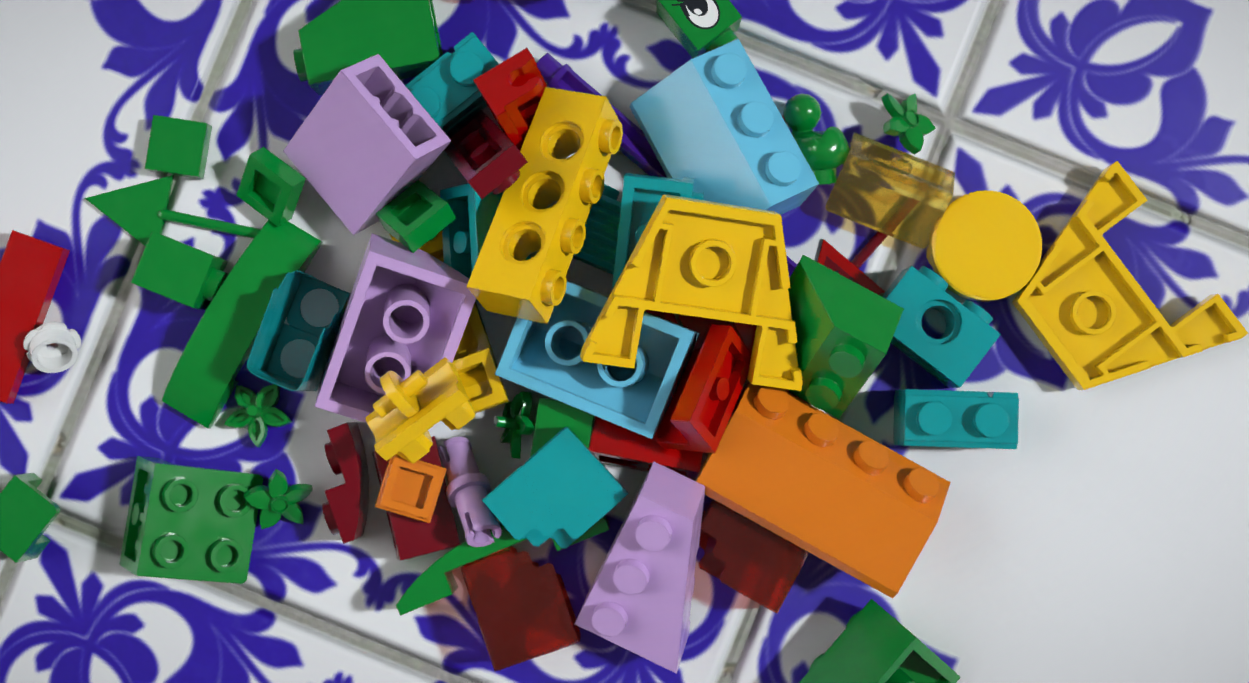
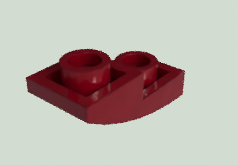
M347 422L328 429L327 433L331 442L324 445L326 457L335 475L342 473L345 483L325 490L328 502L322 504V510L330 532L333 535L340 533L343 544L363 536L368 515V465L363 439L357 422Z

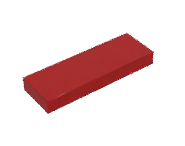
M14 230L11 232L0 262V402L6 404H14L30 361L27 358L28 350H25L23 346L25 336L31 330L38 328L44 323L70 252L66 248Z

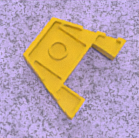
M1118 161L1110 164L1103 170L1040 261L1031 280L1019 291L1012 301L1013 305L1077 390H1086L1177 358L1193 355L1205 349L1241 339L1248 334L1219 294L1209 295L1169 325L1104 239L1103 233L1148 200Z
M663 194L581 348L580 357L582 361L634 368L644 311L653 310L757 325L747 380L752 385L801 391L803 381L796 354L795 343H797L795 322L792 320L788 291L790 280L781 214L775 211Z

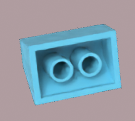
M739 39L690 59L634 100L629 106L666 176L683 180V177L694 178L693 192L704 193V201L775 211L782 215L799 207L819 185L818 180Z
M567 280L565 295L561 303L554 306L548 324L521 318L516 319L495 375L650 439H653L671 403L700 334L644 311L634 368L583 362L580 357L581 348L609 296Z

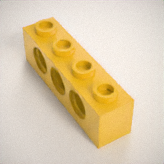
M545 87L520 150L528 163L519 169L520 176L517 181L504 191L466 286L486 311L548 324L554 306L561 303L566 291V274L573 255L580 252L585 241V224L592 205L596 204L602 196L604 173L611 154L617 153L622 142V124L606 96ZM557 201L555 205H553L550 208H547L551 203ZM539 250V252L534 257H532L529 260H526V258L531 253Z

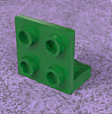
M137 456L119 565L136 576L245 583L248 576L258 509L246 501L244 493L255 486L262 485L263 477L256 473L176 465L160 458Z

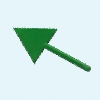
M174 175L85 198L144 246H146L152 231L162 234L164 220L253 239L261 230L259 228L167 210Z

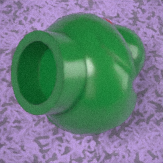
M794 95L785 104L782 118L788 127L792 129L791 134L818 180L819 185L836 183L837 167L842 165L848 157V142L838 127L831 126L826 131H813V128L816 127L821 118L820 104L811 95Z

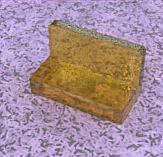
M854 132L848 144L849 151L847 157L842 164V168L827 199L826 210L922 249L928 247L932 235L936 231L953 197L955 172Z

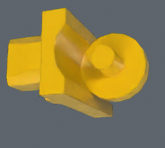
M444 357L426 372L422 373L420 370H417L405 380L392 370L380 377L381 386L386 394L372 404L374 411L366 416L365 419L375 437V451L384 460L387 461L397 454L414 464L429 453L433 445L428 431L431 427L442 421L451 430H459L474 419L475 412L456 367Z

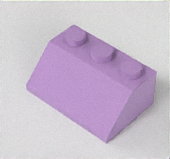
M372 233L319 383L315 407L367 423L365 417L374 411L372 404L386 394L381 386L380 377L388 371L396 372L405 380L417 370H420L422 373L426 372L444 357L452 363L476 301L474 295L466 287L470 278L426 251L418 249L412 253L402 243Z

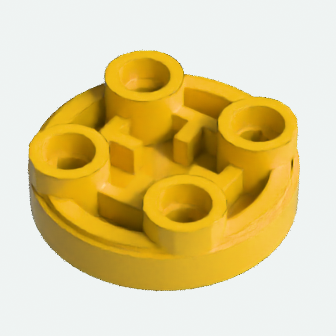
M976 191L956 199L938 215L930 232L926 257L934 272L949 284L948 289L968 300L990 302L1016 293L1031 280L1040 263L1042 237L1034 216L1020 201L1010 195L997 191Z

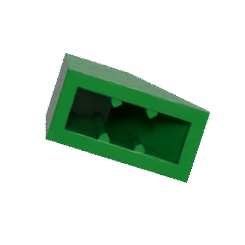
M340 0L298 30L301 48L294 49L293 51L300 81H308V85L318 95L325 93L340 70L377 54L382 57L400 80L418 76L443 56L433 0Z

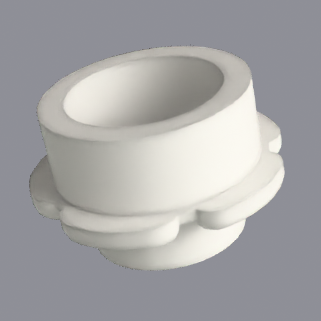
M48 322L31 330L25 336L23 346L25 350H28L27 358L38 370L46 373H58L67 370L76 362L78 357L77 349L81 346V338L76 330L67 329L64 323Z

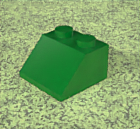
M802 255L789 277L790 288H788L792 320L795 322L797 343H795L798 367L801 369L803 384L801 391L789 390V392L839 419L886 355L904 308Z
M871 599L861 611L850 618L845 630L828 650L813 661L809 672L799 683H956L961 677L916 636Z

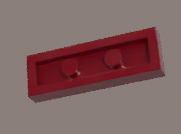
M482 110L448 136L451 142L444 149L481 199L490 192L499 194L508 189L519 178V169L528 163L515 144Z

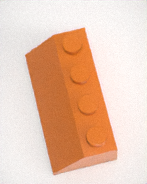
M749 381L739 395L716 453L708 454L696 479V482L705 486V495L892 599L898 594L938 523L951 483L783 389L752 385Z

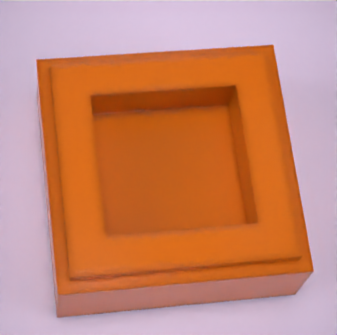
M395 454L389 459L374 507L430 523L447 469L420 460L413 464Z

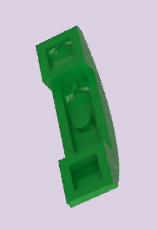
M268 220L241 255L206 309L172 373L161 401L204 427L211 429L239 382L235 378L250 355L273 290L279 288L288 272L292 273L298 270L305 273L323 242L289 221L277 227Z
M606 515L571 545L609 530L610 524ZM500 523L502 534L499 538L494 537L490 529L495 541L492 544L483 547H472L467 544L466 540L461 542L460 545L452 548L435 561L406 590L396 604L400 616L452 595L458 589L452 573L453 569L524 541L527 538L520 541L515 540ZM552 538L557 551L564 549L560 548L557 542Z

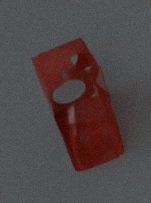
M710 498L703 509L699 547L704 549L705 554L699 562L700 569L717 577L723 584L778 614L809 552Z
M509 546L461 567L462 576L478 618L477 621L494 671L580 643L581 633L579 626L575 625L576 617L563 579L560 574L555 572L553 564L546 563L539 566L537 562L531 560L528 552H517L516 548Z

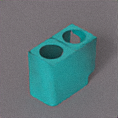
M298 270L292 273L288 272L279 288L273 290L247 361L248 370L261 379L291 391H317L351 293L325 283L307 273ZM314 289L328 290L338 301L339 310L327 326H312L302 317L300 309L302 299L308 292ZM296 339L307 340L316 347L306 374L301 378L289 375L283 369L280 360L281 352L285 345Z
M569 427L563 428L552 438V441L549 440L545 444L546 446L543 449L540 448L524 465H521L482 499L515 540L520 541L527 538L533 546L539 547L549 538H553L560 548L566 549L629 494Z

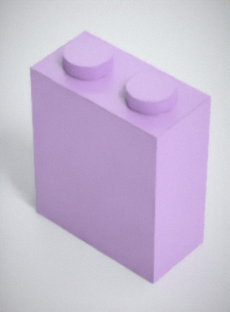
M377 54L340 70L283 152L349 231L355 235L379 222L376 213L418 181L451 140L382 57Z

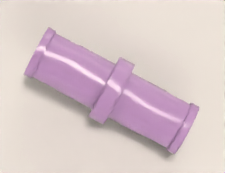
M465 437L450 438L444 441L449 455H447L445 447H438L442 466L447 469L445 475L449 485L446 488V495L449 504L458 510L467 544L472 547L487 546L495 542L490 529L496 538H499L502 534L500 524L497 522L495 515L482 501L492 491L487 476L479 472L470 440Z

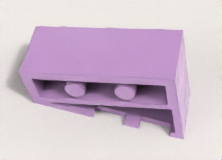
M653 462L589 589L575 622V625L676 674L690 630L689 618L695 585L694 573L696 555L699 548L705 494L704 485Z

